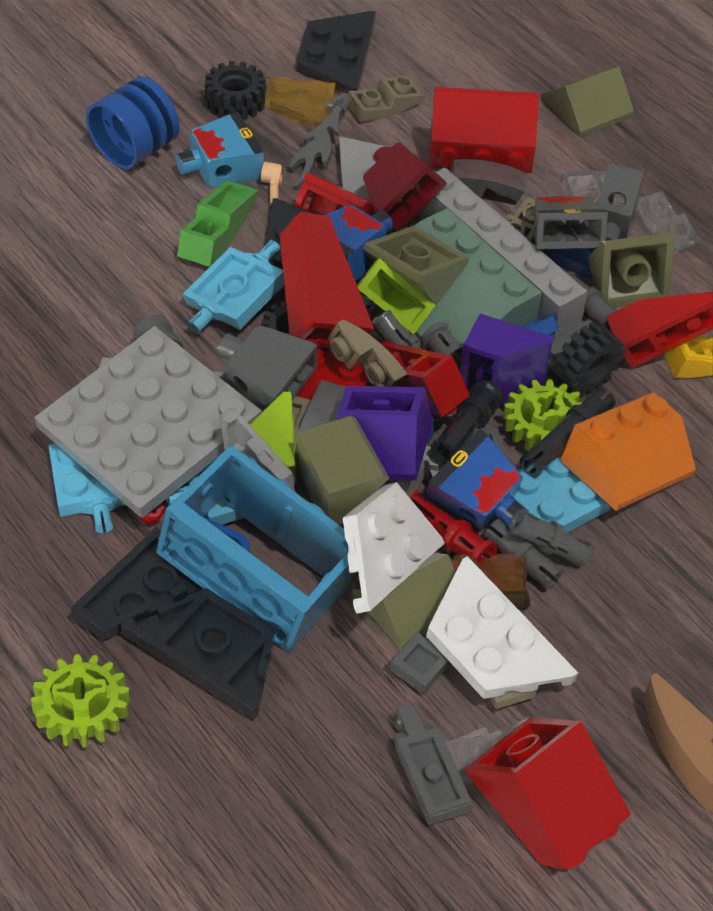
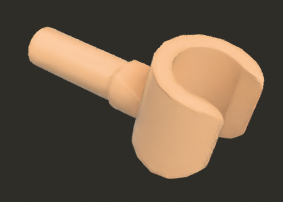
M265 161L261 171V182L270 184V206L272 207L273 198H278L279 185L282 184V165Z

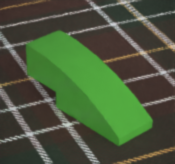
M225 180L197 204L196 217L180 230L177 257L210 267L220 258L240 230L258 196V190Z

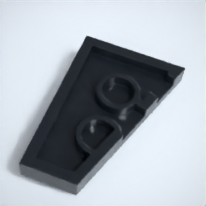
M155 527L71 607V617L104 641L120 633L121 624L125 620L133 618L135 622L153 616L157 614V607L172 601H182L187 595L203 588L156 553L161 530Z

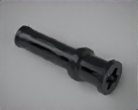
M479 380L471 386L469 390L470 396L458 405L456 410L457 416L451 421L431 448V454L437 462L445 464L446 461L448 462L471 438L476 429L483 428L488 424L491 413L499 409L503 402V394L495 383L489 380Z

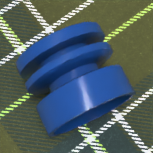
M138 76L130 80L125 85L116 89L115 93H110L90 105L86 112L87 128L96 147L109 162L122 169L134 167L149 157L151 152H155L175 140L180 131L179 118L171 99L156 82L148 77Z

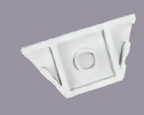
M397 482L382 486L343 517L345 539L348 543L349 572H359L362 598L353 599L356 614L371 611L445 544L441 535Z
M468 556L463 558L428 627L426 637L483 699L504 696L510 691L520 693L535 691L541 684L561 681L562 685L566 686L574 683L578 672Z

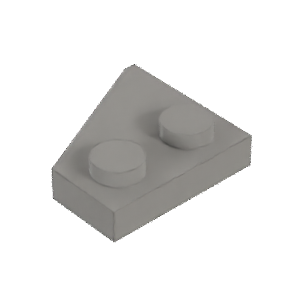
M233 407L220 415L224 449L226 450L232 445L241 453H245L246 456L254 458L260 467L275 478L284 480L295 492V479L292 471L240 413Z

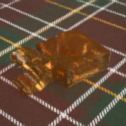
M466 554L453 557L452 565L454 569H458L462 559L468 556L501 592L525 590L528 574L526 557L498 554L492 558H485L484 564L478 563L472 556Z

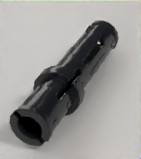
M597 387L580 405H573L566 413V418L530 451L520 457L522 468L526 471L533 464L535 467L528 474L533 477H538L542 474V471L564 452L575 424L607 412L615 406L616 402L612 393H609L602 400L600 397L607 392V389Z

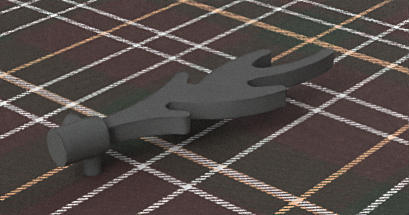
M341 93L336 96V102L328 101L327 107L332 108L333 111L319 126L303 136V141L307 144L296 153L288 165L289 171L293 172L301 163H306L302 174L293 183L294 190L297 191L301 188L306 172L312 173L316 158L322 157L323 166L329 164L332 155V143L328 132L333 131L336 136L340 135V117L346 112L352 101V97L349 94Z

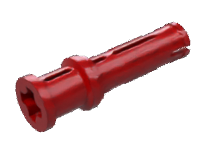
M415 490L411 500L415 505L418 504L435 517L431 519L423 513L443 538L445 543L442 545L443 550L449 554L455 553L461 559L468 556L481 571L488 567L497 553V544L492 540H484L472 530V525L468 521L455 520L434 502ZM467 544L471 545V546L473 547V549H470V548L467 547L466 545H467Z

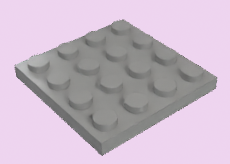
M154 326L36 415L34 420L36 427L138 516L143 518L225 451L220 415L233 407L250 425L262 411Z

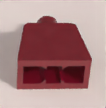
M400 142L395 143L391 148L384 146L377 149L373 156L375 164L365 173L363 178L375 213L380 210L385 211L390 216L393 227L398 231L448 184L440 175Z

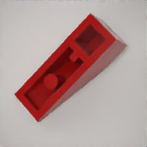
M713 291L640 299L606 316L612 333L624 343L625 352L622 354L631 369L713 330Z
M387 341L381 343L407 373L398 387L426 388L431 415L441 418L455 412L458 405L470 396L453 356Z

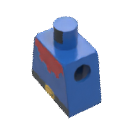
M345 206L326 214V216L331 218L355 282L368 272L374 264L363 250L365 243L386 236V232L390 231L393 227L390 216L383 210L369 216L355 206Z
M481 428L429 481L425 495L434 503L481 530L496 515L509 526L513 515L519 509H525L529 512L527 508L514 498L522 483V475Z

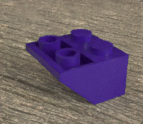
M480 313L463 344L460 374L468 392L476 381L489 380L495 383L503 394V402L500 406L502 407L508 402L510 392L517 394L518 385L520 384L531 388L532 380H537L540 386H545L554 337Z
M346 386L337 412V420L348 416H353L357 419L389 476L388 480L416 481L433 425L426 388Z

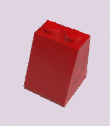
M529 718L465 768L472 781L540 865L564 870L578 866L586 859V853L599 842L613 837L618 832V826L631 816L582 721Z

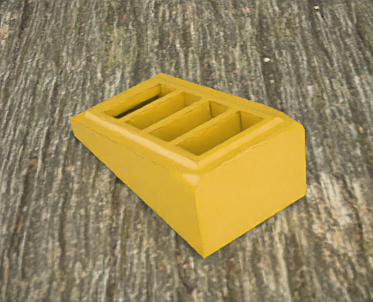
M699 336L664 354L673 378H696L713 375V337Z

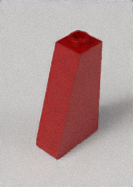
M300 212L279 234L290 335L312 342L317 347L330 348V342L327 338L336 324L342 320L356 325L369 334L374 327L330 216Z

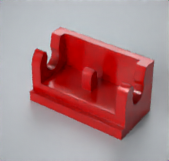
M305 173L304 182L296 197V207L313 214L326 215L345 206H355L369 216L375 214L371 201L322 177Z

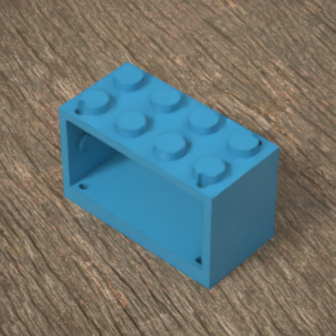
M232 445L166 508L156 551L157 554L203 589L211 590L274 629V643L288 654L292 652L349 588L355 574L349 572L348 543L345 539L344 528L326 516L319 506L307 502L295 493L284 480L272 476L260 467L254 458L246 456L245 453H241ZM219 500L223 501L323 576L322 580L309 596L305 595L203 518V516Z

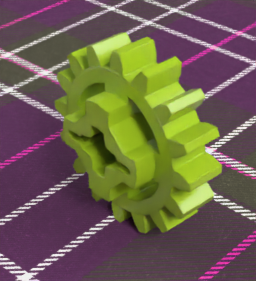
M550 379L546 382V386H540L537 380H532L531 388L520 384L518 385L517 394L510 392L508 402L505 403L503 419L506 421L504 429L505 431H513V442L524 440V449L528 451L566 418V413L573 405H580L582 403L579 402L580 393L578 391L570 394L567 393L568 385L565 383L559 388L553 387V381Z
M75 654L73 663L69 665L60 658L57 660V671L54 672L45 668L42 671L44 682H34L35 696L31 698V704L35 714L36 725L38 728L46 727L47 738L50 740L56 738L59 734L62 735L63 746L68 747L74 738L80 739V744L84 748L88 746L89 738L93 736L99 742H105L104 731L109 729L117 733L120 730L119 719H127L130 696L129 687H126L125 675L123 672L115 674L114 663L111 661L102 667L99 666L97 655H93L89 662L85 663L82 662L79 654Z

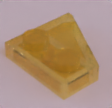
M269 77L265 95V109L276 114L285 115L289 120L298 124L306 120L319 126L332 112V108L327 107V102H334L336 83L318 80H298L287 77Z

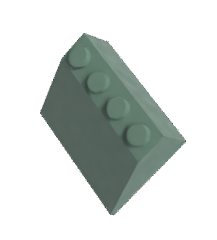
M446 208L415 225L418 229L469 258L466 267L416 331L415 335L419 341L429 327L438 322H445L450 326L452 330L451 335L459 344H464L480 313L520 327L538 319L542 292L451 210Z

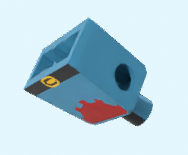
M235 112L193 129L190 132V150L176 154V163L181 174L199 170L206 184L214 187L220 186L225 180L235 183L261 180L264 151L239 112Z

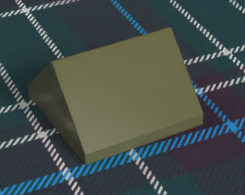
M620 66L593 74L541 95V100L579 137L634 115V109Z
M415 226L366 242L363 249L373 263L377 258H380L435 305L438 304L466 267L469 259Z
M673 232L602 241L588 256L593 286L603 294V299L612 307L618 308L628 306L640 299L670 296L675 240Z
M348 416L296 432V472L311 501L319 506L325 515L338 525L343 523L344 516L376 492L389 479L355 417Z
M439 553L431 555L371 611H367L399 650L417 632L426 638L428 627L456 573L449 555ZM360 584L352 588V594L356 599L362 598Z

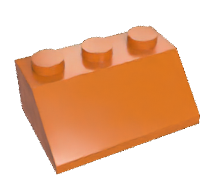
M654 392L575 424L560 459L565 466L615 511L694 475L696 471L682 416L665 399L659 397Z

